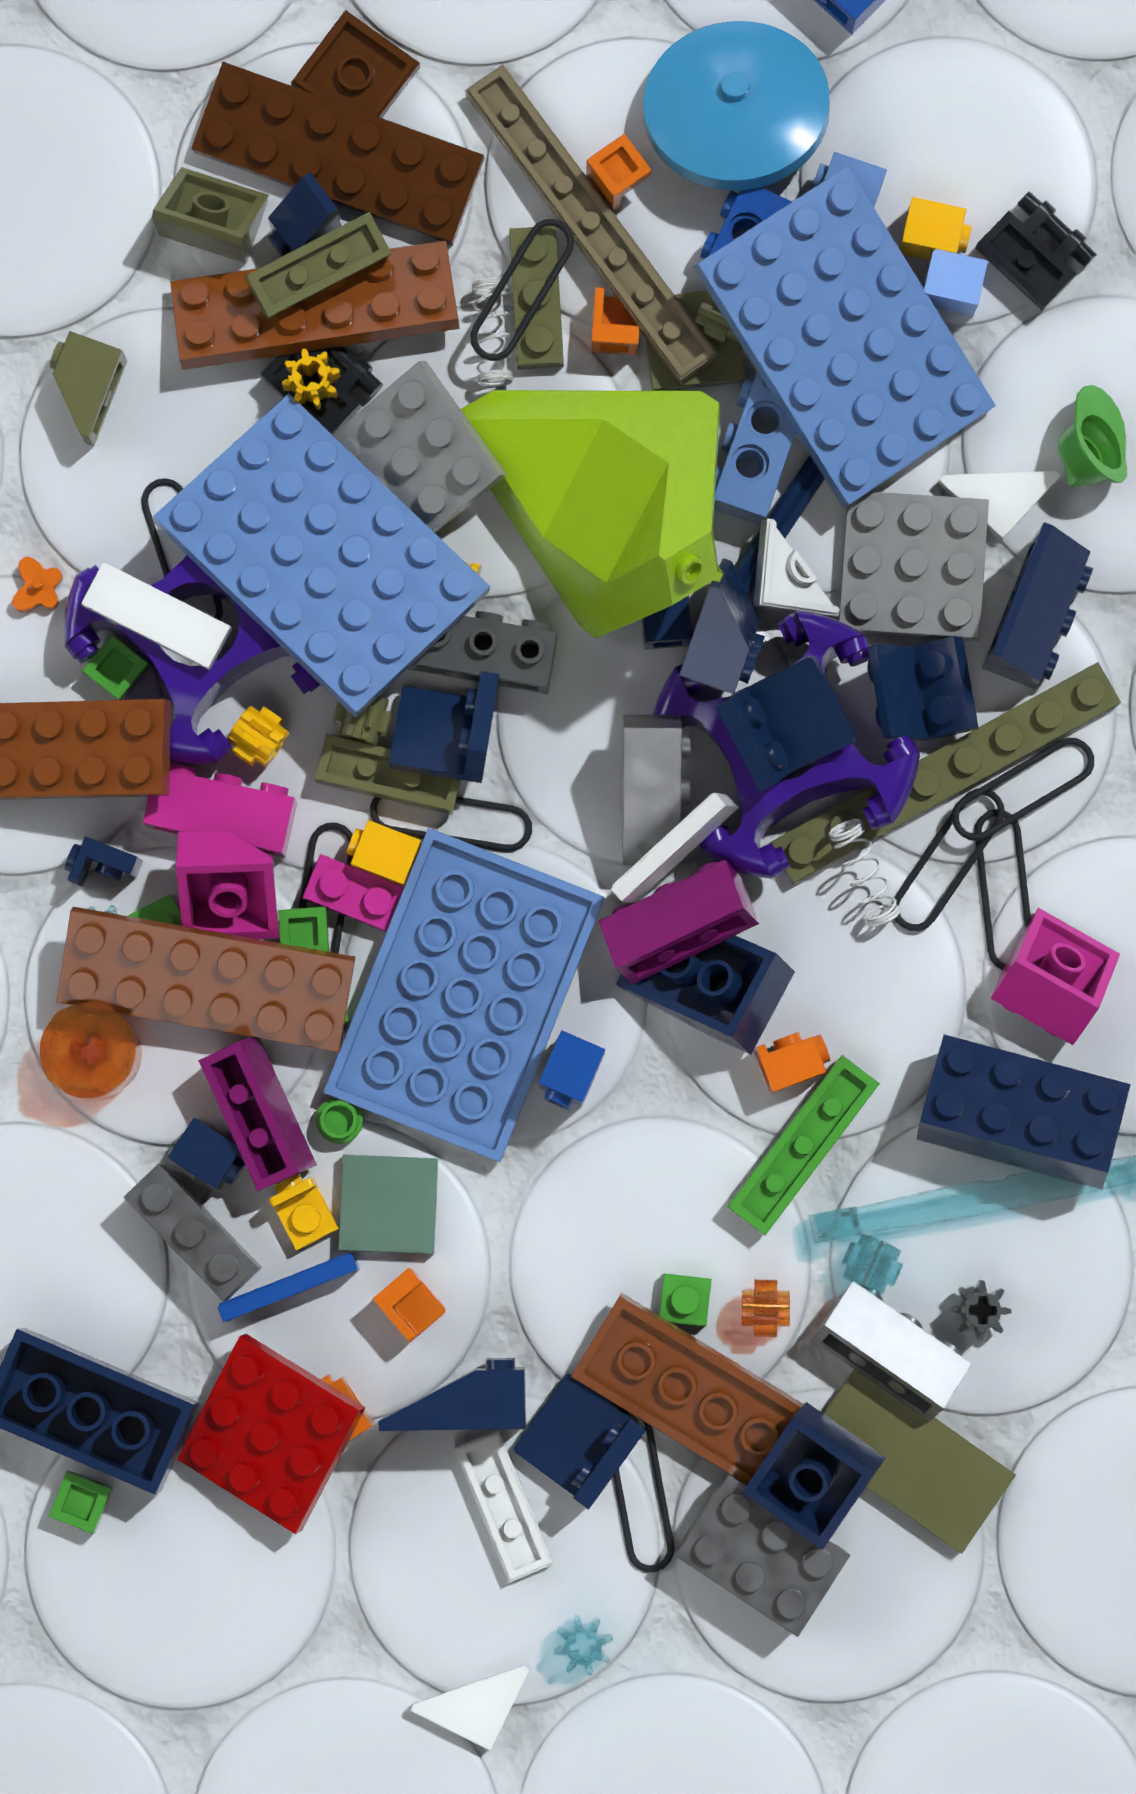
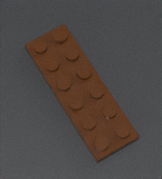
M226 62L221 64L191 148L194 153L292 188L303 176L310 172L332 202L364 214L370 212L373 217L440 241L446 240L451 245H454L485 159L481 153Z

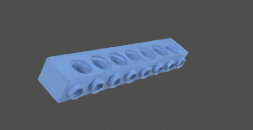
M837 152L833 153L829 166L820 163L812 189L848 166L875 208L887 169ZM757 371L754 381L744 380L736 406L744 408L739 425L729 423L721 449L729 451L724 468L717 466L714 510L761 525V520L767 518L796 432ZM758 415H768L774 419L777 428L772 433L761 434L753 428L751 421ZM744 458H752L760 464L762 472L756 477L747 478L738 472L736 464Z

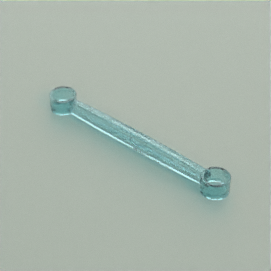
M1136 1155L1112 1158L1102 1190L1136 1183ZM1028 1171L1010 1174L1001 1180L990 1182L978 1180L863 1206L811 1214L809 1219L814 1243L861 1235L862 1233L932 1224L1046 1203L1102 1190L1042 1173Z

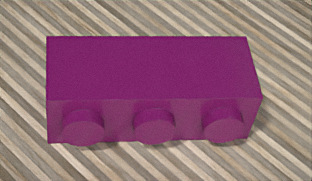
M726 860L705 864L694 875L677 883L664 884L657 888L652 895L636 903L623 904L614 909L611 915L599 920L615 969L632 984L759 924L742 877Z
M251 1037L238 1041L198 1060L257 1191L275 1185L317 1165L260 1038Z

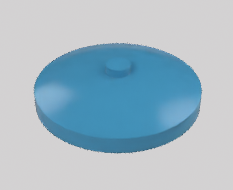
M728 21L705 26L676 41L662 54L652 68L647 79L643 98L646 131L654 150L664 163L677 174L691 182L708 188L730 191L749 190L767 186L782 180L798 170L810 159L822 142L830 113L827 78L821 64L812 51L796 37L781 29L750 21Z

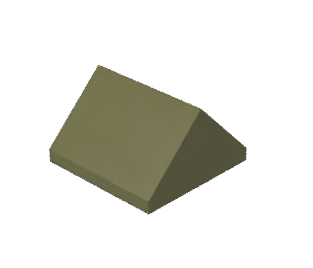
M181 167L154 207L152 220L159 236L247 264L269 195Z

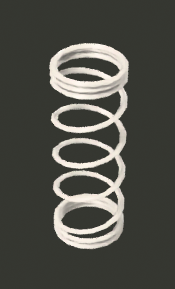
M484 278L472 283V292L481 296L473 303L474 309L480 313L482 312L481 309L476 307V303L491 297L501 278ZM508 282L504 287L503 291L501 292L500 296L509 294L507 291H505L508 289ZM489 312L486 319L497 316H509L510 313ZM479 329L478 332L488 335V337L481 339L478 343L481 344L484 341L497 337H510L511 334L490 333ZM487 359L482 360L476 366V370L480 372L477 375V383L481 386H504L514 381L513 372L509 370L481 371L480 365L488 362L489 360Z
M852 819L832 828L828 836L833 842L842 841L834 845L833 848L835 849L851 842L866 841L869 843V848L863 855L857 859L845 862L841 867L846 868L865 860L877 862L876 869L870 875L853 881L850 886L855 887L867 880H884L885 887L878 894L863 899L858 903L859 906H863L875 899H892L893 904H884L873 908L863 918L869 927L880 926L895 919L901 910L896 904L897 900L894 897L882 895L887 889L889 881L880 876H873L880 868L881 862L876 858L865 857L872 849L873 843L865 838H857L865 831L866 827L863 820Z

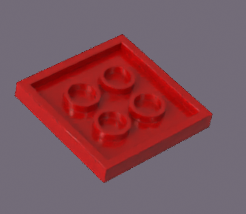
M244 1334L239 1336L177 1460L292 1533L297 1534L303 1531L366 1407L250 1335Z

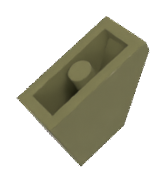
M69 331L65 343L60 341L57 343L51 357L50 368L54 369L53 376L84 442L95 446L125 369L127 359L121 349Z

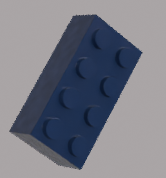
M944 1034L921 1115L916 1140L1102 1190L1111 1165L1131 1084Z
M27 1328L16 1329L0 1366V1428L154 1495L162 1491L200 1402Z

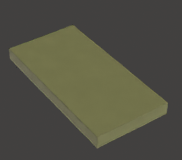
M854 1369L823 1412L824 1415L867 1442L868 1446L886 1458L867 1485V1488L961 1554L1016 1476L1012 1471L935 1417L928 1422Z

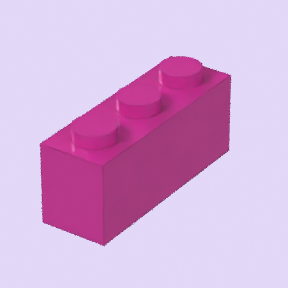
M170 763L169 796L148 797L143 824L149 829L177 835L178 832L227 830L266 854L286 857L297 808L295 798L287 796L288 788L269 783H261L260 790L241 786L243 779L236 776L215 773L214 780L195 776L197 769L193 767Z

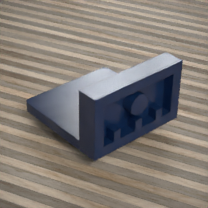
M952 636L914 647L887 644L868 646L869 661L867 669L870 680L874 684L877 700L875 716L884 739H897L908 735L910 740L932 741L979 729L963 637Z
M809 656L743 688L716 705L759 792L777 784L789 773L840 750L856 740V735L815 656Z
M481 671L478 690L468 688L467 696L408 686L403 687L389 767L395 770L482 783L499 674Z
M567 1374L517 1442L514 1452L574 1496L573 1499L589 1510L646 1429L594 1390L571 1377L572 1374Z

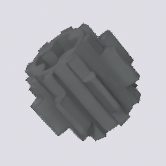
M978 1280L975 1292L973 1293L963 1287L958 1288L959 1294L963 1298L961 1306L954 1305L950 1307V1311L961 1313L963 1319L960 1321L957 1330L962 1332L972 1326L974 1327L977 1340H983L986 1328L989 1327L998 1333H1002L1003 1328L998 1320L1001 1314L1007 1315L1012 1313L1011 1309L1001 1307L998 1301L1001 1299L1004 1290L999 1288L991 1293H987L984 1280ZM983 1296L984 1304L992 1306L991 1315H985L982 1323L978 1324L977 1316L969 1314L970 1305L978 1304L979 1297Z

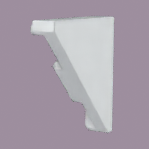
M1056 471L943 475L937 484L952 497L989 499L987 529L1002 541L1059 480L1061 475Z
M768 518L761 520L753 606L789 612L815 613L830 618L838 617L840 614L839 607L832 604L816 582L818 579L797 550H793L776 528V521Z
M523 1664L520 1667L468 1683L419 1702L416 1701L410 1711L491 1751L530 1667Z

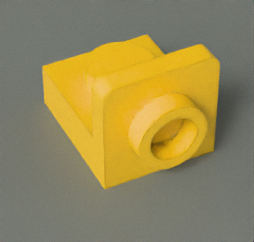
M297 1174L274 1186L277 1195L268 1200L271 1206L275 1208L296 1251L339 1229L314 1178L310 1177L303 1181L300 1174Z

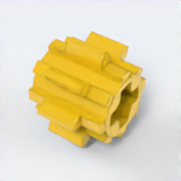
M302 349V358L297 362L286 360V369L292 375H288V379L282 381V386L285 391L292 390L293 393L296 392L294 402L301 405L305 404L306 401L313 402L315 408L320 410V400L325 397L336 398L338 396L336 389L331 383H334V380L341 377L339 368L326 367L329 359L327 352L324 351L320 355L318 354L317 357L309 356L306 349ZM315 372H318L321 382L319 384L311 382L305 387L302 376L305 374L311 377Z
M249 706L234 724L227 740L235 746L232 752L251 766L257 761L266 767L284 745L289 736V731L282 727L284 723L282 718L265 706L260 711L253 706Z

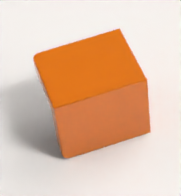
M625 133L586 160V177L612 212L620 207L623 195L652 174L651 168Z
M595 287L591 352L637 356L639 326L635 325L615 297L604 296L605 288Z
M411 1267L406 1269L372 1298L409 1343L446 1312L442 1303Z

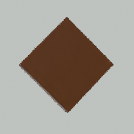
M345 10L291 81V86L383 118L420 69V63Z

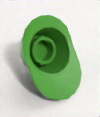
M1094 385L1084 386L1077 393L1074 422L1058 440V452L1064 464L1067 484L1073 488L1084 484H1098L1105 480L1122 483L1127 477L1124 421L1113 399L1103 389Z

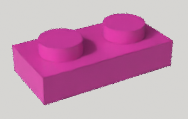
M320 854L302 899L387 933L404 887Z

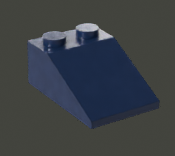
M735 935L635 984L630 983L621 974L616 985L703 1033L751 1055L795 971L777 953Z
M487 1358L486 1368H476L383 1417L378 1421L379 1431L525 1429V1367H515V1358Z

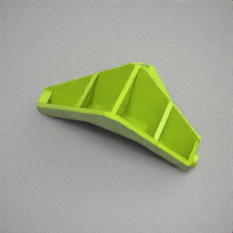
M493 390L461 409L507 474L490 488L491 492L577 624L593 637H601L668 608L711 581L720 582L724 574L718 566L713 535L720 421L719 402L702 391Z

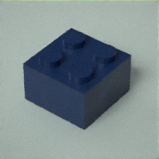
M805 1402L789 1422L742 1493L823 1550L886 1458L808 1402Z

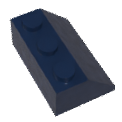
M1043 522L1032 539L982 669L1033 689L1040 683L1041 678L1050 680L1060 655L1052 651L1058 634L1064 637L1067 636L1076 615V611L1069 608L1075 591L1081 594L1084 593L1093 571L1092 567L1086 565L1091 551L1055 526Z
M723 558L719 568L724 575L720 582L712 581L679 675L734 694L739 681L749 683L765 636L757 634L761 619L732 561Z

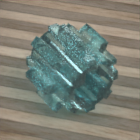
M862 1234L857 1243H849L841 1262L842 1265L847 1267L843 1278L849 1282L854 1281L859 1285H865L882 1295L887 1285L891 1287L895 1285L903 1267V1264L897 1262L901 1250L880 1239Z
M574 1614V1627L569 1630L568 1628L558 1626L557 1632L563 1637L565 1643L557 1646L554 1649V1654L567 1655L569 1657L566 1668L567 1672L570 1673L577 1664L585 1665V1670L590 1676L593 1673L592 1663L597 1659L600 1662L609 1663L610 1657L602 1650V1646L610 1643L613 1637L612 1634L603 1633L599 1635L597 1631L600 1625L599 1617L593 1619L590 1625L582 1624L580 1616ZM585 1632L588 1640L596 1639L597 1644L590 1647V1655L582 1656L579 1649L571 1650L569 1646L576 1643V1634Z

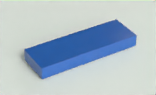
M349 1252L221 1302L217 1308L222 1321L228 1322L360 1270L355 1254Z

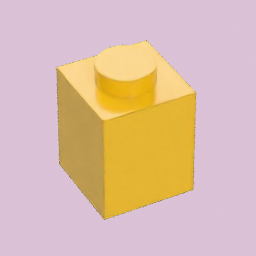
M912 197L899 246L902 254L930 261L932 252L935 249L957 253V251L966 253L972 225L964 224L967 208Z
M368 820L364 830L355 829L346 854L353 856L351 861L352 867L405 887L422 842L419 839Z

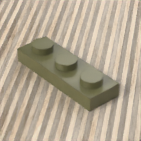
M368 212L247 274L244 279L266 320L388 258L392 253L371 213Z
M554 226L543 227L537 232L512 274L515 333L558 263L556 227ZM533 227L509 229L511 262ZM559 275L516 345L517 369L564 367Z
M326 734L315 777L316 783L453 815L461 780L391 769L389 767L391 749Z

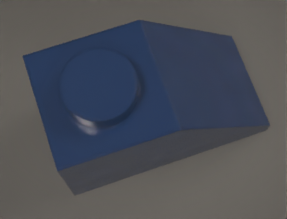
M310 172L299 180L268 217L273 233L267 237L274 249L282 257L341 227L338 208Z

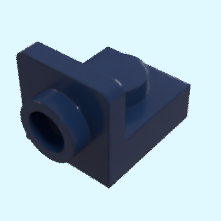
M85 836L81 845L76 843L73 845L65 864V870L70 872L68 881L82 887L93 861L98 863L95 872L121 882L124 874L137 878L143 860Z

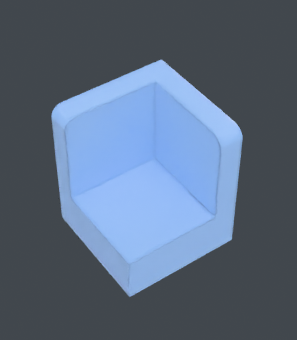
M935 249L931 255L923 293L929 296L936 309L973 317L979 304L988 261Z

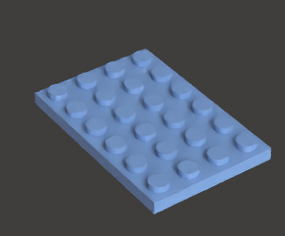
M848 166L693 266V269L842 507L850 505L996 406L927 294L923 293L924 288Z
M289 393L153 516V523L355 718L484 598L490 590V586L301 404L294 402V398Z
M428 828L323 1093L501 1162L605 897Z

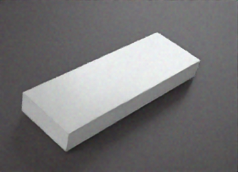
M105 562L102 563L81 603L83 607L209 671L232 630L231 626Z
M720 793L710 794L612 885L611 890L623 902H637L739 808L729 795Z
M499 1429L455 1447V1452L509 1583L553 1565L554 1562Z

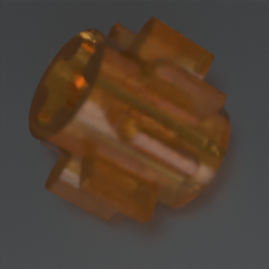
M754 1279V1290H742V1326H754V1337H777V1327H790V1291L777 1290V1280Z

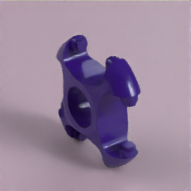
M186 555L163 579L151 586L180 601H184L192 596L211 595L225 600L238 612L239 631L233 646L221 659L214 662L210 671L201 666H189L174 661L165 653L162 646L82 606L81 603L99 571L96 565L91 568L87 567L75 576L68 595L64 618L65 648L73 659H77L82 664L98 653L99 648L97 645L101 641L97 635L99 631L111 630L122 635L156 667L174 704L175 719L170 727V761L187 764L217 763L233 747L219 729L213 733L210 728H207L197 735V726L200 718L214 701L238 679L267 663L291 655ZM298 662L292 665L295 673L290 677L303 694H306L308 691L312 692L321 685Z
M795 611L783 617V620L777 623L787 644L794 642L795 646L798 647L809 642L808 651L797 662L809 656H815L825 676L828 665L836 657L839 658L842 664L849 663L850 667L858 666L869 660V644L865 635L833 618L815 613ZM683 664L675 666L664 683L652 715H681L682 730L686 726H694L708 734L730 765L742 813L741 825L734 834H730L727 826H718L699 844L704 855L716 862L726 860L737 872L754 877L772 879L785 873V870L791 866L781 846L774 848L773 844L769 843L760 848V842L765 833L783 818L812 801L860 788L871 789L877 793V795L866 799L869 806L863 808L872 830L878 827L882 829L895 823L912 792L920 753L914 741L910 740L908 735L899 737L887 744L889 750L883 754L887 762L885 765L872 764L861 755L852 743L818 759L813 767L801 776L779 781L777 784L759 792L716 708L717 704L728 697L708 702L694 700L691 696L703 691L701 683L679 675Z

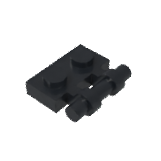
M1029 191L1017 204L1029 217L1022 223L1008 211L977 243L975 249L1043 311L1076 276V273L1064 262L1072 256L1085 268L1097 254L1085 243L1087 238L1078 229L1072 231L1054 214L1056 209L1047 200L1042 203ZM1040 228L1059 244L1054 251L1048 248L1035 235Z
M343 346L308 351L309 356L317 357L318 354L320 355L324 351L327 352L328 358L344 372L337 382L334 380V383H331L337 391L338 396L336 398L325 397L320 400V410L315 408L313 402L306 401L305 404H302L331 434L336 432L361 409L360 404L349 394L354 388L359 386L367 395L373 397L383 386V383L371 373L373 368L363 358L357 360ZM301 353L277 356L260 374L261 378L282 398L288 393L294 398L296 394L292 390L285 391L282 381L288 379V375H292L286 369V360L297 362L302 358ZM315 372L311 377L305 374L302 376L305 387L311 382L317 384L321 382L318 372Z

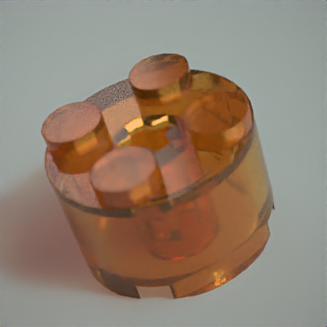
M79 1003L58 1011L48 1023L41 1038L40 1059L48 1080L58 1089L80 1099L98 1101L118 1094L136 1077L141 1064L142 1047L134 1027L123 1015L102 1004ZM94 1039V1045L101 1048L102 1053L100 1057H93L91 1064L87 1065V1058L81 1056L82 1047H88L90 1041Z

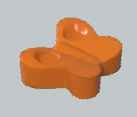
M28 556L22 558L19 561L18 569L24 580V586L14 595L12 599L13 606L19 612L24 613L32 611L39 606H44L49 610L56 609L59 605V598L55 590L63 581L61 571L53 567L44 569L34 558Z

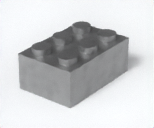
M725 1472L674 1551L675 1556L798 1637L851 1555L831 1540H829L823 1550L743 1494L742 1492L747 1485Z

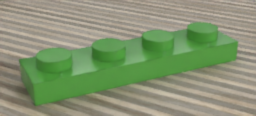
M841 1055L728 1204L727 1208L766 1236L880 1083Z

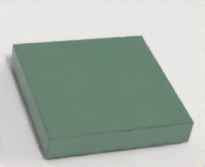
M343 1155L338 1250L434 1254L438 1158Z

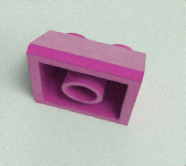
M227 830L178 832L176 874L182 926L254 939L279 938L273 857Z
M1037 908L1002 970L990 999L1001 1004L1008 1011L1017 1013L1040 1026L1049 1034L1074 1045L1100 1008L1120 953L1044 910Z

